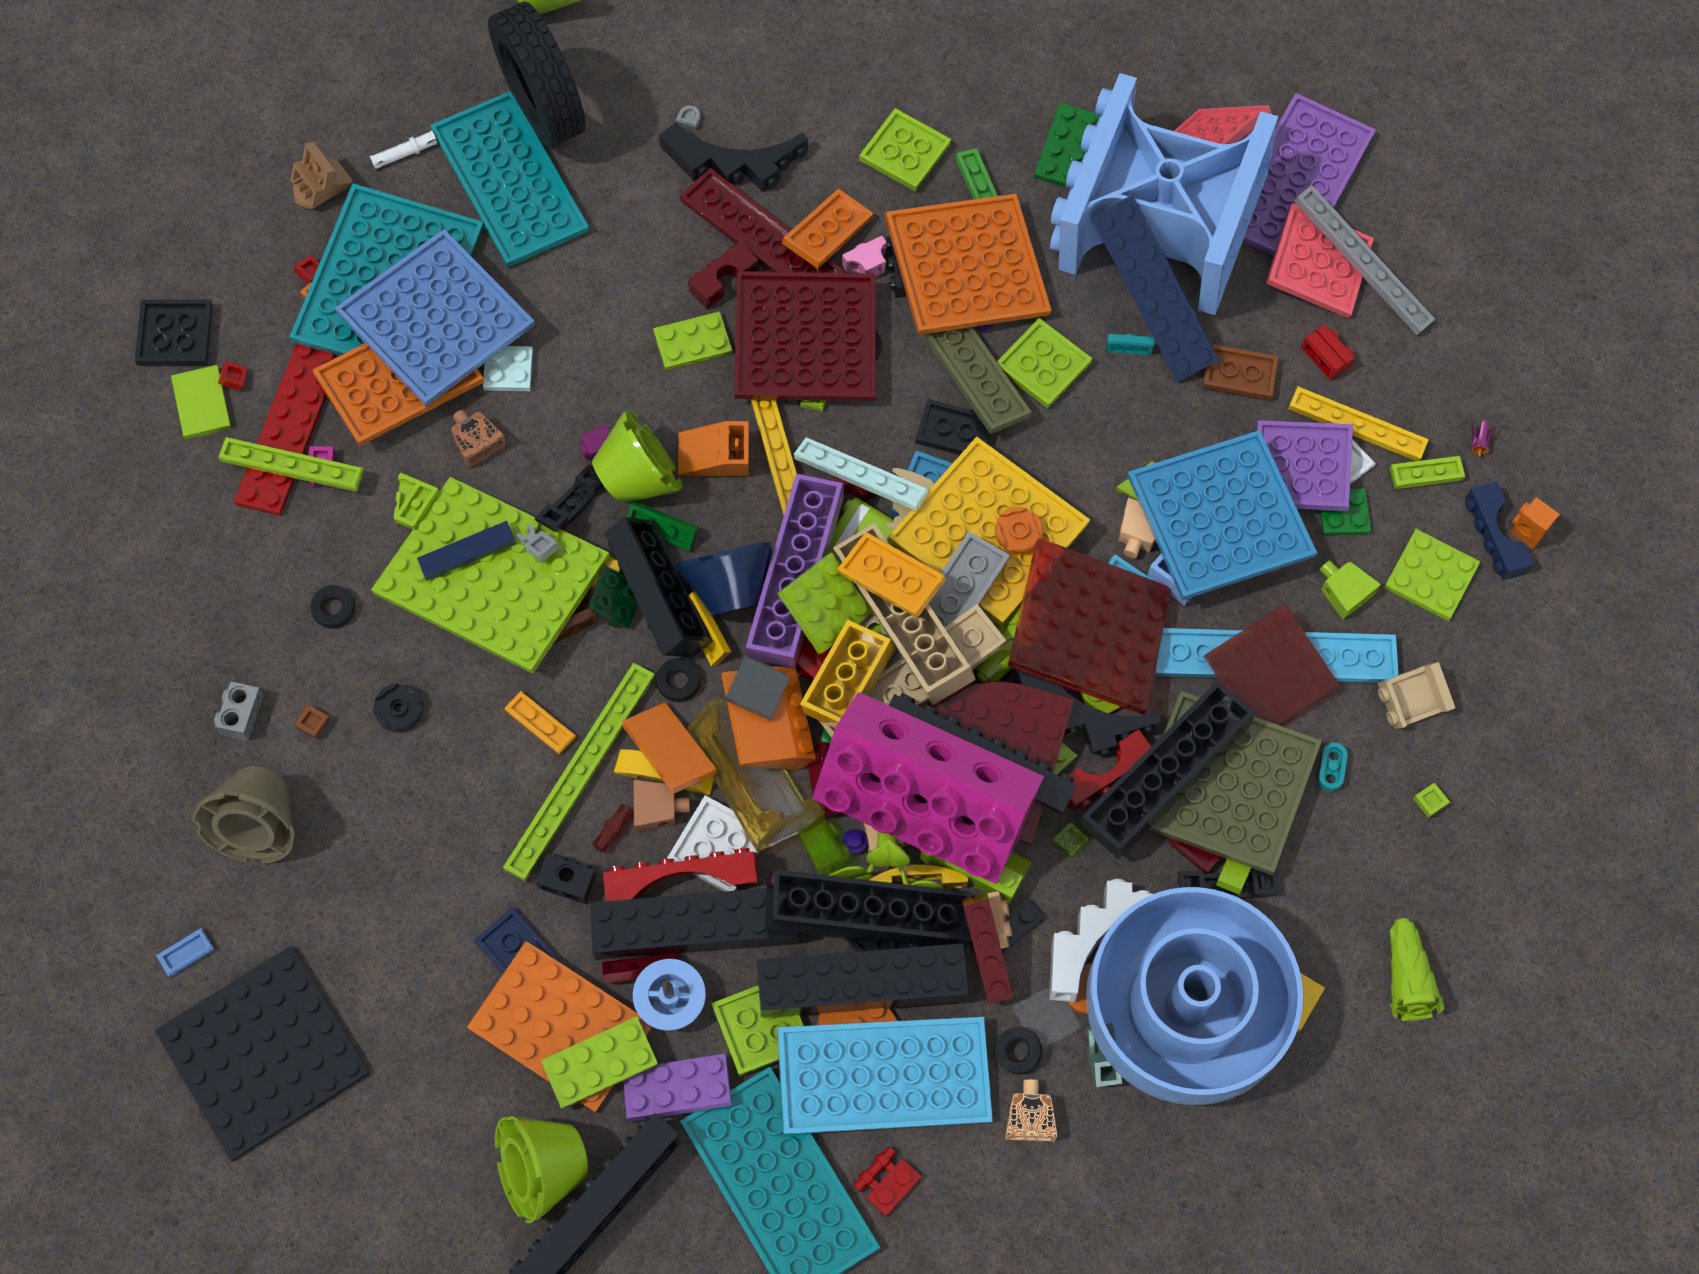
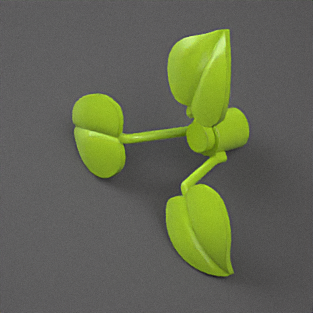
M880 832L877 833V848H874L866 856L867 862L870 863L868 868L851 866L829 874V876L870 880L873 878V875L870 873H872L874 866L899 867L903 884L944 889L940 884L928 880L910 883L907 880L903 867L910 863V857L897 845L898 838Z

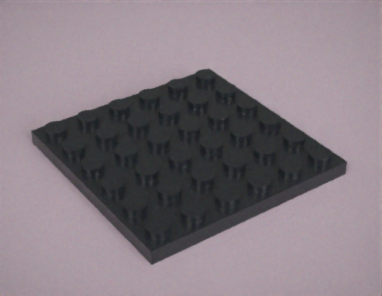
M292 946L154 1030L232 1162L370 1074Z

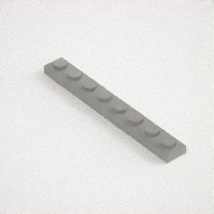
M1312 185L1294 200L1299 208L1416 335L1435 320Z

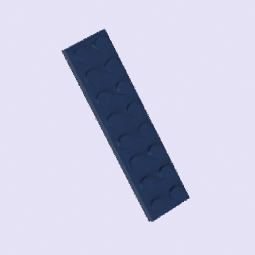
M1133 194L1092 216L1091 219L1177 382L1219 361L1220 359Z

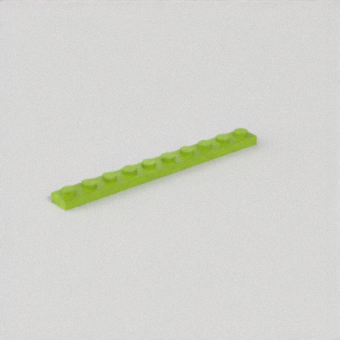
M635 663L631 665L503 866L504 871L524 882L527 881L623 729L622 721L630 718L654 680V673Z

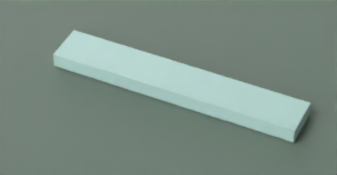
M807 437L794 453V458L800 462L914 511L919 509L929 494L927 488Z

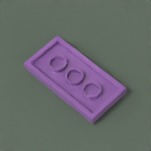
M726 1054L658 1064L656 1067L625 1080L624 1093L628 1122L641 1121L647 1116L651 1118L654 1113L659 1117L732 1106Z

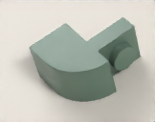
M1112 1023L1105 1024L1109 1031V1034L1115 1041L1114 1027ZM1091 1026L1086 1027L1087 1056L1091 1076L1096 1087L1122 1084L1121 1075L1115 1071L1101 1052L1093 1036Z

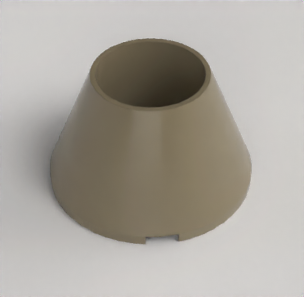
M248 766L239 769L200 801L193 814V823H196L198 827L197 834L215 851L238 861L248 863V858L261 859L262 864L275 862L288 855L294 844L295 834L288 786L281 776L263 767Z

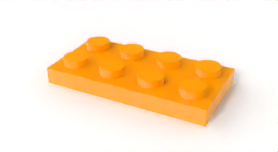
M867 532L864 533L837 568L842 576L916 618L919 617L946 581L945 576Z

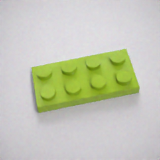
M637 1016L541 1060L562 1110L658 1066Z

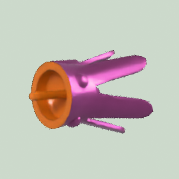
M1486 420L1482 422L1479 438L1476 434L1475 424L1471 422V451L1478 453L1479 457L1481 454L1489 453V442L1496 427L1493 426L1491 432L1487 431L1488 422Z

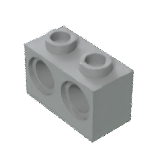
M230 681L228 689H225L222 695L223 705L221 711H218L214 718L215 728L220 735L249 741L263 699L260 688ZM246 696L243 702L236 703L239 697ZM232 719H239L235 725H228Z

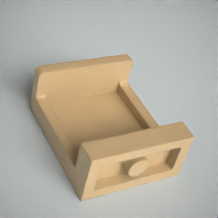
M1439 662L1426 664L1378 683V695L1386 705L1388 722L1395 729L1404 728L1408 724L1437 713L1455 709Z

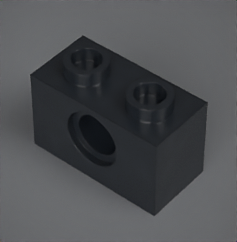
M554 854V857L546 855L536 880V885L540 890L586 904L596 875L592 866L586 863L578 862V864L568 862V858L562 855ZM565 873L574 875L572 880L568 882L560 879Z

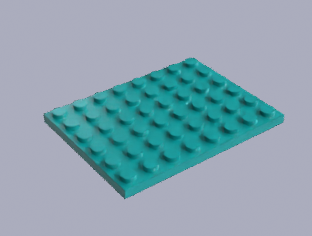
M352 183L290 334V342L330 352L338 356L365 344L335 312V307L443 229L472 257L484 227L483 222Z

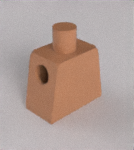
M633 780L635 833L675 826V813L690 812V798H675V793L673 794L666 784Z

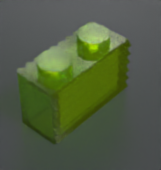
M824 817L799 829L798 839L817 873L829 876V874L848 866L850 853L844 843L839 844L836 836H838V832L833 823H827Z

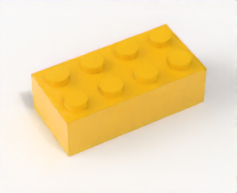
M847 620L800 703L804 713L836 728V725L858 692L870 696L895 651L891 639Z

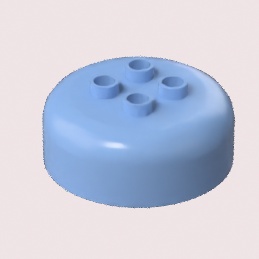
M1182 887L1161 891L1140 900L1123 912L1112 924L1097 950L1089 971L1086 1006L1091 1030L1101 1052L1115 1071L1127 1082L1144 1093L1160 1100L1184 1105H1205L1229 1100L1245 1093L1263 1080L1282 1059L1289 1049L1300 1023L1303 1007V988L1300 970L1288 942L1280 930L1261 911L1242 899L1222 891L1200 887ZM1112 1023L1114 1027L1115 1041L1109 1034V1031L1105 1024Z

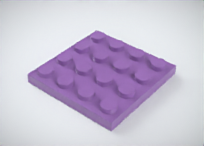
M1258 420L1257 431H1261L1296 508L1349 511L1353 424Z

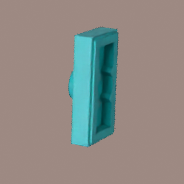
M1108 334L1105 351L1108 353L1150 356L1154 347V337L1136 336L1134 334Z

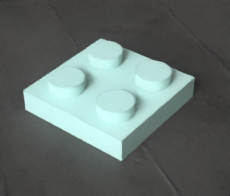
M507 346L485 362L484 391H531L533 347Z

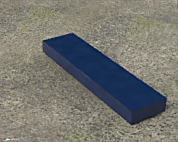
M505 521L422 555L417 559L426 581L517 543L508 522Z

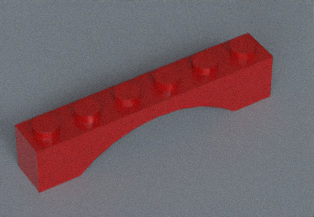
M740 848L734 850L735 854L725 855L724 851L709 853V858L700 859L699 855L685 856V861L675 862L672 858L659 860L660 865L650 866L649 862L634 864L635 868L625 869V866L610 867V872L603 873L606 901L638 899L656 883L682 874L710 875L724 880L734 887L760 884L757 854L754 851H750L749 848Z

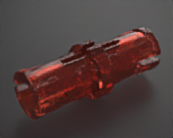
M621 804L610 820H606L603 824L604 828L592 842V845L598 851L605 853L613 840L622 834L623 827L634 815L633 810Z

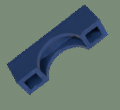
M1496 481L1471 488L1466 496L1465 506L1469 512H1472L1475 518V529L1477 532H1481L1483 536L1484 549L1487 553L1491 554L1495 573L1500 574L1502 580L1529 573L1534 566V562L1525 543L1508 539L1498 528L1496 516L1505 505L1506 500Z

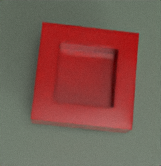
M310 255L294 265L293 271L304 282L309 284L313 281L320 262Z
M225 360L218 384L241 391L248 368Z

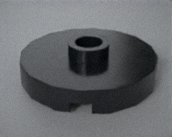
M399 683L391 684L377 694L373 712L378 723L383 728L393 732H403L413 728L420 721L423 714V701L418 691L412 686L406 684L399 685ZM403 706V710L400 712H396L395 708Z

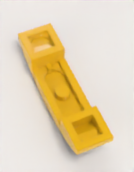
M620 749L614 769L615 774L636 779L643 777L664 782L641 751ZM716 774L687 787L686 790L710 796Z
M933 865L903 866L908 881L941 880V886L944 889L967 888L968 877L957 871ZM899 867L880 873L870 879L871 881L889 883L903 882Z

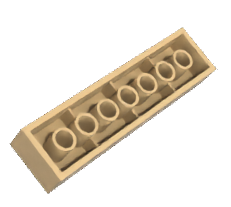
M875 523L833 547L840 563L844 561L865 532L888 544ZM853 582L932 705L976 680L970 665L929 604L919 617L916 618Z

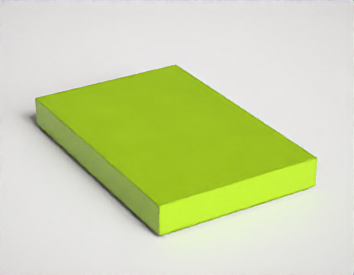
M218 365L171 375L185 440L232 429L223 385L218 384L220 377Z

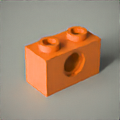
M1536 497L1531 504L1526 502L1518 511L1517 516L1511 522L1515 526L1510 533L1534 549L1560 514Z

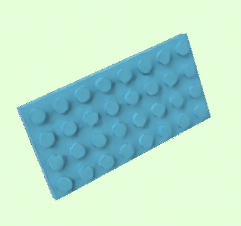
M984 1017L777 1028L783 1135L993 1122Z

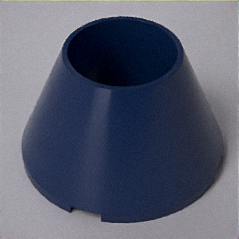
M768 541L767 543L762 542L682 561L676 563V566L710 615L720 614L759 603L769 568L772 544L771 541Z

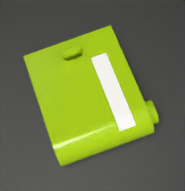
M857 497L853 500L849 499L843 508L845 513L835 527L828 554L832 552L839 564H841L833 547L873 523L876 524L889 544L888 536L893 530L888 528L886 524L893 522L894 519Z

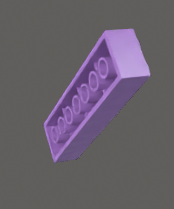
M796 474L746 644L749 658L796 669L805 633L777 593L828 554L844 499L843 483Z

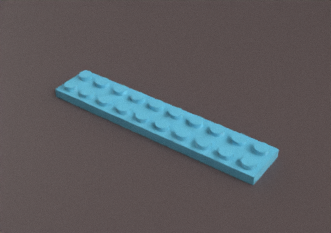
M1154 628L1153 631L1155 677L1379 683L1398 675L1396 635Z

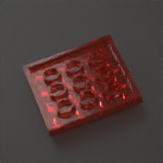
M1286 604L1203 656L1220 683L1255 712L1254 717L1277 725L1340 686Z

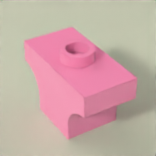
M883 236L868 243H861L853 250L843 254L842 266L846 273L854 271L863 274H875V277L884 273L886 261L883 255L886 254L887 242Z

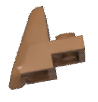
M314 142L305 144L302 161L294 162L290 181L293 183L294 203L307 209H315V207L347 190L352 185L351 177L341 164L334 158L326 159L323 152Z

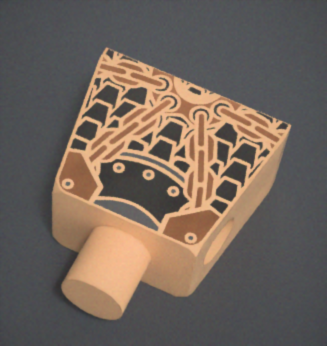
M1024 1080L1023 1094H1013L1005 1140L1055 1142L1057 1131L1051 1096L1039 1094L1038 1080Z

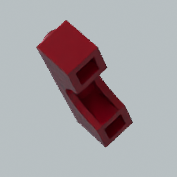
M988 893L963 899V907L988 1004L1013 999L1012 987L1002 954Z

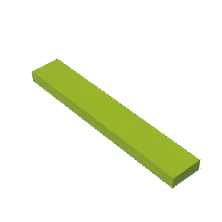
M228 437L225 438L218 457L220 462L353 492L358 491L364 473L361 467Z

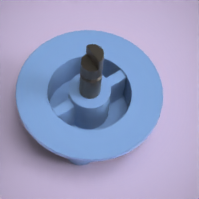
M663 959L650 964L639 974L633 988V1002L638 1015L645 1023L659 1030L672 1031L686 1027L699 1016L705 1003V986L700 974L688 963L677 959Z

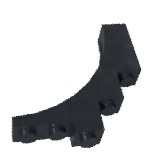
M677 122L659 134L660 147L693 181L711 168L731 184L739 183L744 178V175H746L761 192L768 188H774L780 180V171L787 169L790 162L796 158H802L808 151V138L803 132L786 142L755 150H736L707 143L688 133Z
M1036 645L1009 654L1018 684L1074 699L1065 733L1067 735L1080 731L1079 726L1082 725L1090 753L1097 751L1098 756L1112 752L1111 747L1117 746L1116 735L1118 740L1131 735V731L1139 728L1142 733L1156 729L1155 724L1161 722L1159 712L1142 716H1120L1101 712L1081 703L1068 694L1054 680L1044 665Z

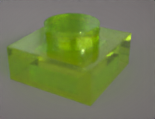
M1070 822L1053 839V843L1068 857L1072 858L1088 842L1089 838Z

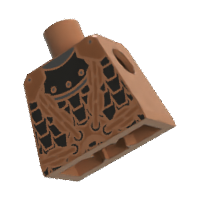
M459 410L453 415V419L457 424L451 428L452 435L468 469L506 446L504 435L480 412H476L469 417L465 410Z

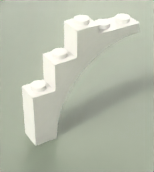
M1122 879L1107 881L1104 889L1103 908L1096 905L1080 907L1077 935L1069 931L1054 933L1051 943L1049 1000L1075 1002L1083 967L1094 949L1102 942L1109 928L1128 908L1153 894L1145 890L1132 892V883Z

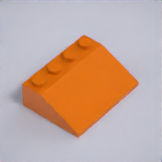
M779 666L771 667L790 676V679L770 721L727 702L740 766L799 770L814 761L816 756L807 715L800 705L803 697L797 669ZM728 671L721 674L725 696H727L738 671Z

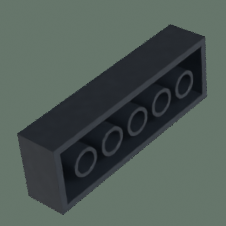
M623 517L607 530L605 535L609 541V547L613 550L618 560V566L628 581V587L637 600V606L647 621V627L657 642L658 650L663 656H695L713 641L689 596L688 589L655 521Z

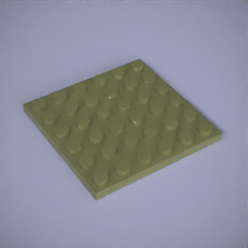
M1180 691L1165 732L1200 697ZM1254 717L1253 723L1148 830L1274 875L1322 740Z

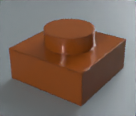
M307 705L294 726L298 730L317 739L330 718L321 711Z

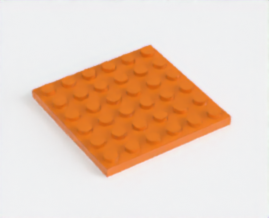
M1017 194L886 212L887 227L918 335L1049 316L1052 310Z

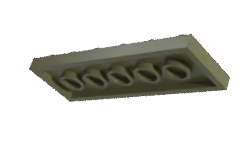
M973 327L922 335L990 434L1031 418V410Z

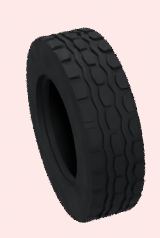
M523 1L491 15L488 19V29L498 63L512 95L540 142L546 147L551 148L582 134L585 131L586 122L579 93L562 52L540 14L530 3Z

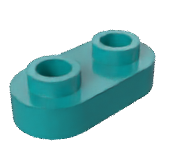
M1329 743L1321 753L1317 780L1319 786L1328 792L1338 790L1344 781L1348 753L1346 748L1339 743ZM1335 754L1338 759L1332 760L1329 755ZM1326 777H1332L1334 783L1327 782Z

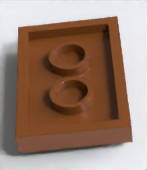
M1212 344L1220 360L1205 368L1202 388L1271 401L1278 356Z

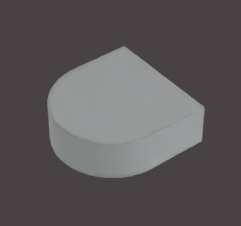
M685 106L679 111L675 123L677 122L680 126L697 130L701 121V113L695 106Z

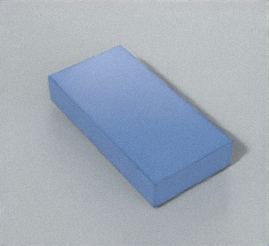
M200 928L157 954L156 957L168 977L171 978L212 953L215 949L203 929Z

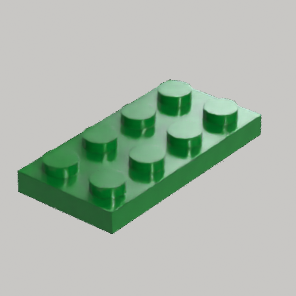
M1060 103L1034 173V178L1067 188L1066 179L1073 160L1082 162L1086 153L1081 151L1084 131L1088 124L1097 126L1100 116L1095 115L1094 112Z

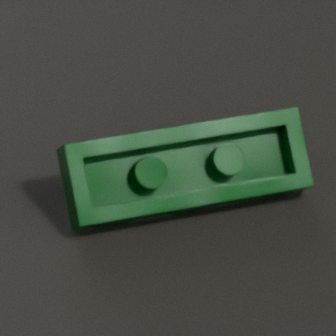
M635 501L630 504L627 517L655 521L664 541L688 551L692 549L699 527Z

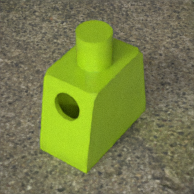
M1329 560L1320 568V571L1328 578L1321 590L1343 620L1375 595L1380 587V584L1352 562H1348L1338 569Z

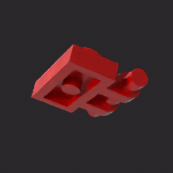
M889 1146L883 1153L879 1152L874 1158L875 1162L867 1170H863L858 1175L859 1179L853 1184L854 1188L859 1192L866 1186L873 1190L866 1199L885 1217L922 1177L903 1159L894 1166L890 1160L896 1152ZM884 1168L888 1175L878 1183L874 1177Z

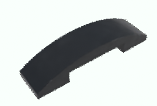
M588 465L576 476L575 484L553 505L548 504L535 517V521L554 532L565 528L574 521L591 503L603 486L594 467Z
M1275 869L1274 875L1259 870H1252L1246 879L1240 895L1216 885L1221 873H1203V871L1177 872L1179 888H1208L1228 893L1240 899L1262 898L1280 894L1277 869Z

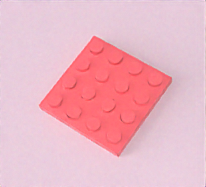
M1269 105L1199 109L1176 128L1174 132L1218 144H1233L1251 134L1260 111L1271 114Z
M1292 203L1287 211L1266 284L1345 318H1349L1352 315L1363 276L1299 206ZM1354 230L1371 249L1374 238Z

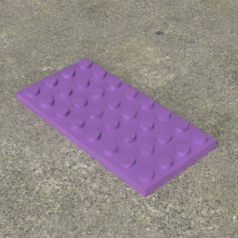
M1295 93L1276 127L1270 170L1243 242L1274 256L1289 206L1292 203L1296 204L1294 200L1311 185L1334 208L1372 140L1376 129Z

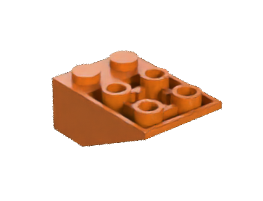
M724 421L679 432L678 476H749V421Z

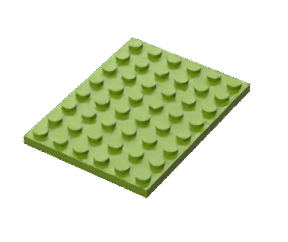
M449 477L416 530H412L371 591L376 596L534 674L600 574L602 566L606 565L611 556L609 552L563 530L554 532L535 521L534 516ZM502 522H508L517 544L426 581L419 565L418 557ZM527 525L533 526L536 534L544 531L557 541L560 547L542 563L529 554L518 539V533H521L523 536L529 534Z

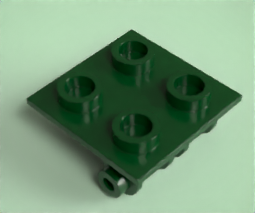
M603 565L588 609L607 618L609 621L608 625L617 628L620 625L629 629L637 607V600L628 587L626 577Z

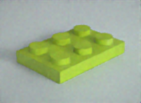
M720 312L653 328L665 371L732 354V348Z

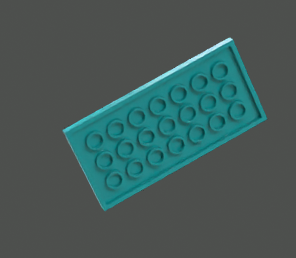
M511 91L430 125L438 144L507 268L590 232L588 224Z
M771 1067L730 1090L732 1106L697 1111L680 1121L769 1274H841L880 1249L879 1244L811 1133L783 1135L780 1082Z

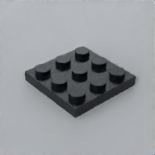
M211 299L141 300L135 353L136 365H207L213 309Z

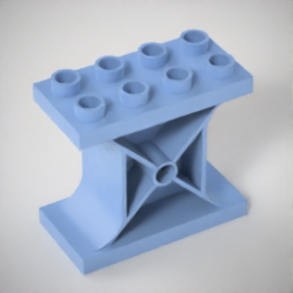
M1119 73L1113 90L1103 88L1100 92L1095 109V115L1100 116L1097 126L1088 124L1084 131L1081 151L1086 153L1082 162L1073 160L1066 179V187L1071 188L1068 198L1058 197L1051 215V224L1056 225L1051 238L1050 249L1059 252V270L1076 275L1085 253L1094 246L1104 243L1091 217L1133 194L1165 257L1188 263L1199 272L1202 282L1198 311L1216 315L1270 170L1278 116L1260 111L1254 130L1245 139L1233 144L1214 143L1152 126L1141 121L1134 113L1137 78Z

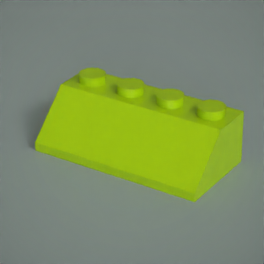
M921 851L920 860L929 865L948 868L967 876L968 884L984 893L999 891L1002 900H1007L1008 905L1011 904L1032 861L1013 852L997 884L982 877L973 876L964 869L934 855H928Z

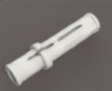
M431 130L416 138L412 136L408 138L409 141L371 155L370 159L375 170L411 154H420L421 150L437 145L438 142L433 131Z

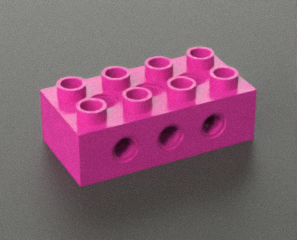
M858 692L836 725L812 799L826 805L835 812L844 813L870 825L880 833L889 834L911 844L925 854L939 857L964 869L973 876L982 877L997 884L1016 847L1044 776Z

